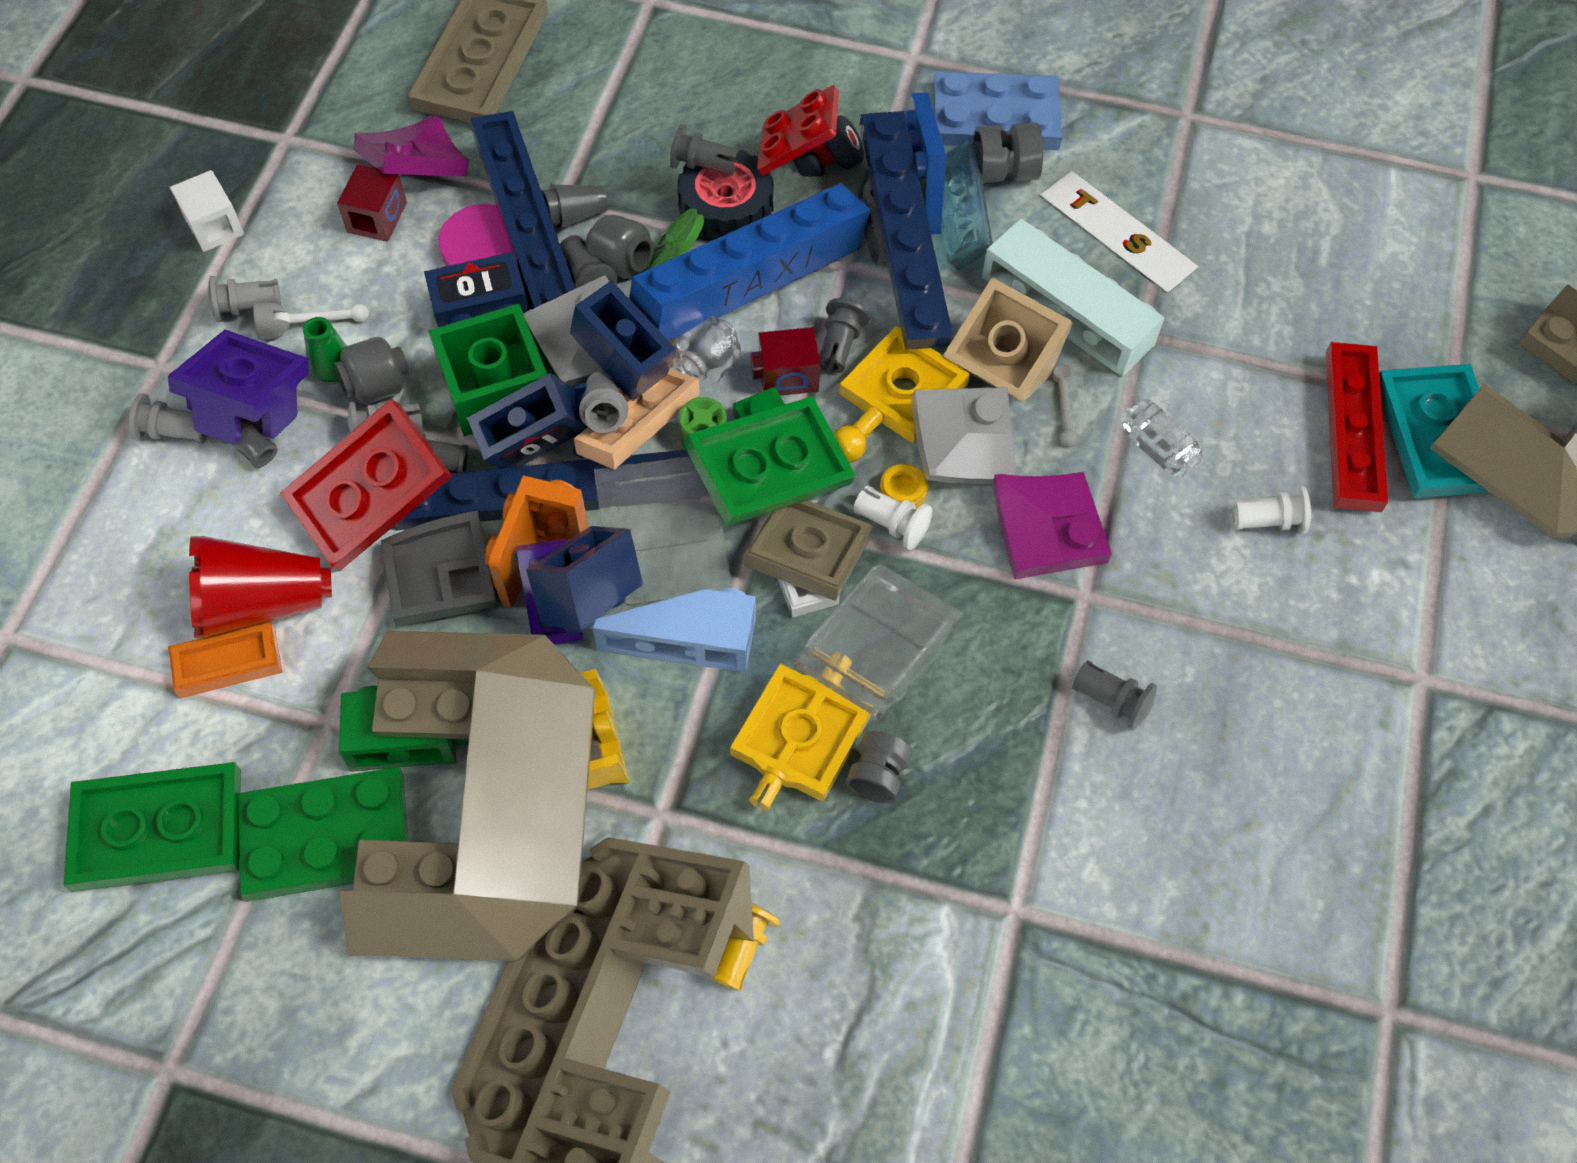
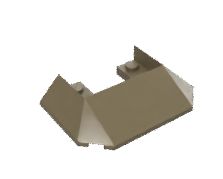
M1567 284L1518 341V344L1576 385L1577 290ZM1483 384L1430 449L1551 538H1571L1577 533V422L1562 440L1509 402L1505 397L1495 392L1486 384Z
M387 631L367 666L378 678L372 732L380 737L469 739L459 843L359 840L353 890H339L348 954L351 956L520 961L559 921L565 920L579 907L595 689L545 635Z
M610 837L590 848L592 856L582 862L579 907L565 920L559 921L520 961H507L451 1088L456 1109L463 1113L469 1137L465 1139L470 1161L474 1163H665L649 1153V1149L671 1092L659 1083L604 1068L646 963L714 978L729 937L754 942L750 867L745 861Z

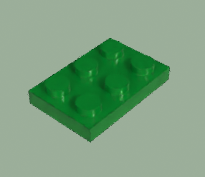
M813 396L690 433L683 443L726 527L849 486L856 477L854 470Z
M235 762L71 782L63 886L71 892L239 871L238 793H241V769Z
M400 767L238 793L240 893L246 902L354 884L359 840L409 842L404 774Z

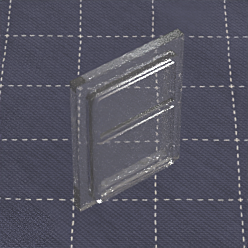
M690 456L618 466L615 470L612 468L594 469L602 527L631 530L643 580L642 586L628 595L623 604L614 608V614L703 589L719 591L724 588H732L720 514Z

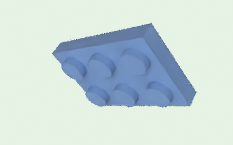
M934 72L933 111L943 146L973 147V135L976 126L1002 125L1005 131H1009L1012 124L1038 123L1042 132L1043 149L1060 150L1062 126L1059 76Z

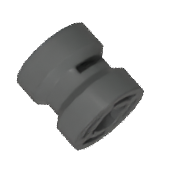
M867 731L863 734L858 748L861 757L858 763L851 765L846 778V785L853 792L866 799L880 803L894 802L901 784L898 779L899 773L907 769L913 750L905 741L894 735L881 731Z

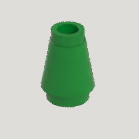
M313 317L303 326L306 357L309 359V372L324 382H337L338 378L334 363L340 361V351L347 345L328 319Z

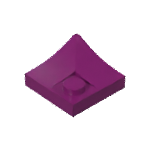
M430 116L418 123L400 129L374 133H354L353 150L384 174L467 177L469 159L451 141L439 116Z
M1084 472L1052 476L994 475L993 489L997 512L1014 580L1109 562L1112 552Z

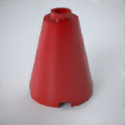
M207 536L190 537L189 556H194V566H192L191 572H189L192 628H195L194 638H206L322 608V598H332L331 568H320V558Z

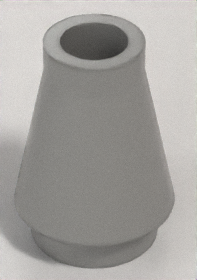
M595 372L588 377L586 390L579 407V414L583 423L598 433H610L617 430L624 423L628 415V404L616 387L613 377L606 372Z

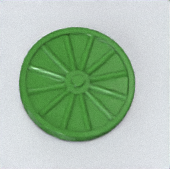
M691 208L675 219L656 242L651 263L645 271L688 252L702 229L704 223L703 214H697V210Z

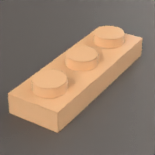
M670 368L666 377L634 401L627 395L623 396L628 404V415L624 423L617 430L610 433H598L587 427L574 438L576 454L615 470L676 416L686 402L700 394L699 379Z

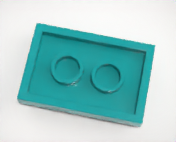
M1471 364L1381 370L1379 373L1381 402L1412 497L1426 498L1489 493L1485 488L1430 449L1480 389Z

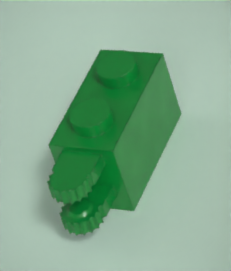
M364 686L358 689L357 692L341 693L339 753L350 772L456 763V746L469 745V739L377 736L372 732L377 686Z

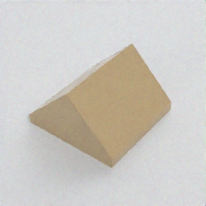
M992 277L943 354V357L995 388L1008 387V395L1023 403L1051 376L1073 323L1068 318Z

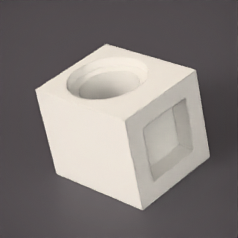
M212 170L170 187L183 217L203 252L245 235L230 200Z

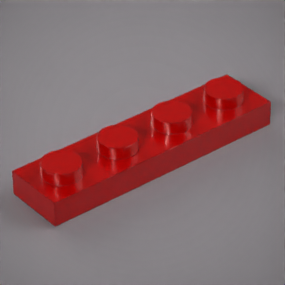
M1331 342L1325 354L1334 508L1383 512L1388 504L1378 349L1377 346Z

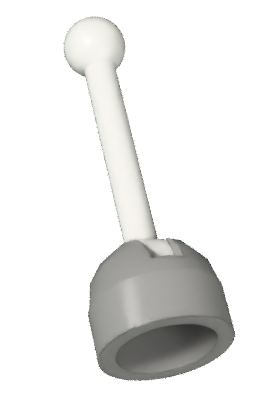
M260 302L253 304L255 328L259 340L280 337L286 332L290 323L307 322L313 317H324L328 320L353 318L357 322H364L369 317V310L363 304H356L352 309L297 314H288L284 307L277 303Z

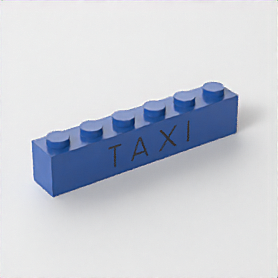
M840 183L632 276L629 299L661 334L670 341L859 250L871 209Z

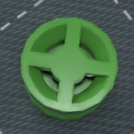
M698 397L686 402L681 408L679 422L683 447L685 448L683 443L687 435L696 432L695 430L698 428L703 430L727 422L725 408L720 402L713 398Z

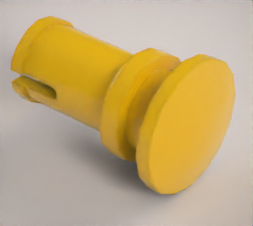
M752 903L754 942L729 937L715 977H708L725 987L740 992L758 945L764 946L767 936L763 934L766 926L778 927L780 924V920L772 913Z

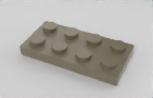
M461 0L407 96L410 109L471 123L470 118L496 114L549 13L547 0Z

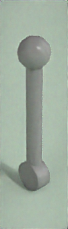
M1059 364L1054 367L1052 373L1053 381L1058 383L1063 431L1059 435V441L1064 447H1073L1078 440V436L1072 430L1067 382L1071 376V369L1067 365Z

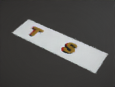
M1073 171L1069 172L1041 194L1048 202L1167 293L1199 267Z

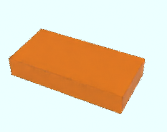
M271 621L168 646L173 688L179 698L283 673L276 630Z

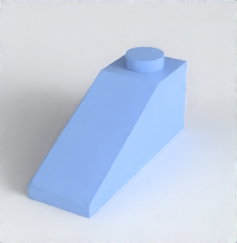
M724 588L719 591L703 589L597 618L593 625L597 651L746 673L756 622V596L746 595L744 592L733 588Z

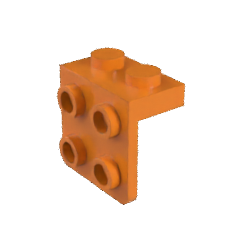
M523 475L516 493L511 492L507 496L503 508L504 523L499 535H493L490 538L485 552V563L489 565L493 577V587L497 590L501 605L512 608L522 587L517 546L567 538L569 541L589 527L582 491L565 481L551 480L548 482Z

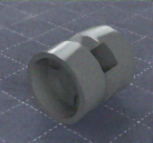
M1038 123L1012 124L1009 131H1005L1002 125L975 127L972 151L973 168L977 183L1003 182L1006 175H1010L1014 181L1038 180L1040 178L1043 168V138Z

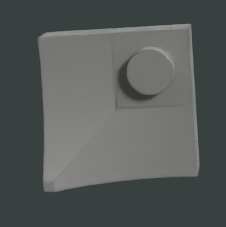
M606 275L523 313L532 337L552 372L557 378L571 387L580 383H586L588 377L595 372H605L570 335V328L575 305L607 284L609 280Z
M1008 387L914 391L911 396L914 425L926 480L961 484H993V478L996 474L1017 475Z

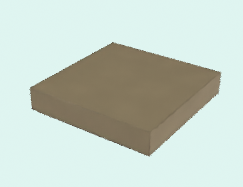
M804 500L771 512L748 549L744 566L836 601L869 542L874 525Z

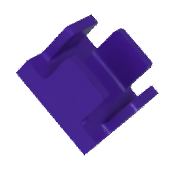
M224 329L168 375L169 392L186 398L187 409L192 410L194 429L199 433L235 445L242 439L240 417L253 422H257L262 417L263 436L274 439L298 415L296 388L298 383L309 374V359Z

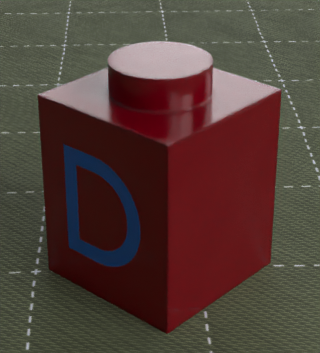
M361 164L356 165L337 202L347 233L386 242L389 241L407 204L399 174H384L377 168Z
M814 327L758 332V351L750 352L753 380H762L763 391L775 387L780 396L819 392L820 359Z

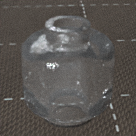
M713 316L707 318L689 332L678 336L673 343V346L676 348L673 357L676 370L698 378L699 384L712 385L719 382L741 356V344L735 328L729 322Z

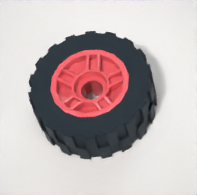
M740 149L738 162L720 158L734 162L736 170L733 176L697 165L694 169L687 168L686 164L684 165L682 174L679 173L678 207L680 215L691 208H695L697 214H703L704 223L697 238L704 241L705 239L713 241L772 214L773 176H770V173L764 176L761 175L757 169V156L747 154V151Z

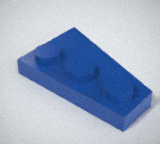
M928 92L911 93V109L904 110L930 231L931 234H941L946 153Z

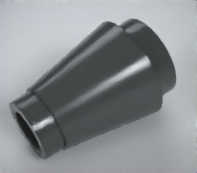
M551 184L548 190L541 191L552 223L559 229L606 212L608 209L607 196L602 185Z

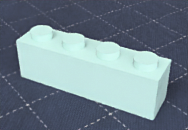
M1023 219L1015 223L987 248L982 273L984 280L989 282L993 277L1071 320L1073 324L1067 339L1121 377L1155 345L1165 318L1164 316L1156 312L1151 305L1140 301L1124 290L1116 281L1092 268L1078 255L1069 252L1050 239L1042 230L1034 228Z

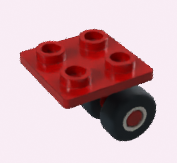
M831 85L822 91L820 89L813 90L798 105L787 111L778 110L765 120L762 126L757 169L762 176L791 160L794 161L800 175L806 177L823 176L825 174L824 166L837 162L844 169H850L863 162L865 153L858 132L845 116L838 115L839 91L835 85Z

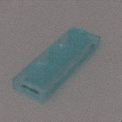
M967 140L946 153L942 226L948 263L957 270H961L985 255L987 248L993 244L977 147Z

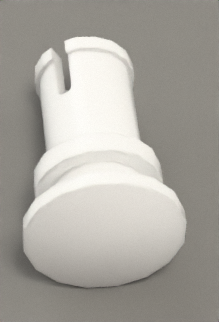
M1304 485L1298 486L1295 496H1289L1288 492L1285 491L1278 492L1277 497L1234 499V526L1236 530L1279 526L1280 530H1289L1291 525H1297L1301 534L1308 533L1311 524V503L1306 487Z
M871 486L864 487V491L859 493L854 504L855 514L888 528L889 534L895 538L904 536L903 546L908 550L914 549L923 539L933 514L932 507L928 504H923L915 510L914 503L908 500L901 503L874 490Z

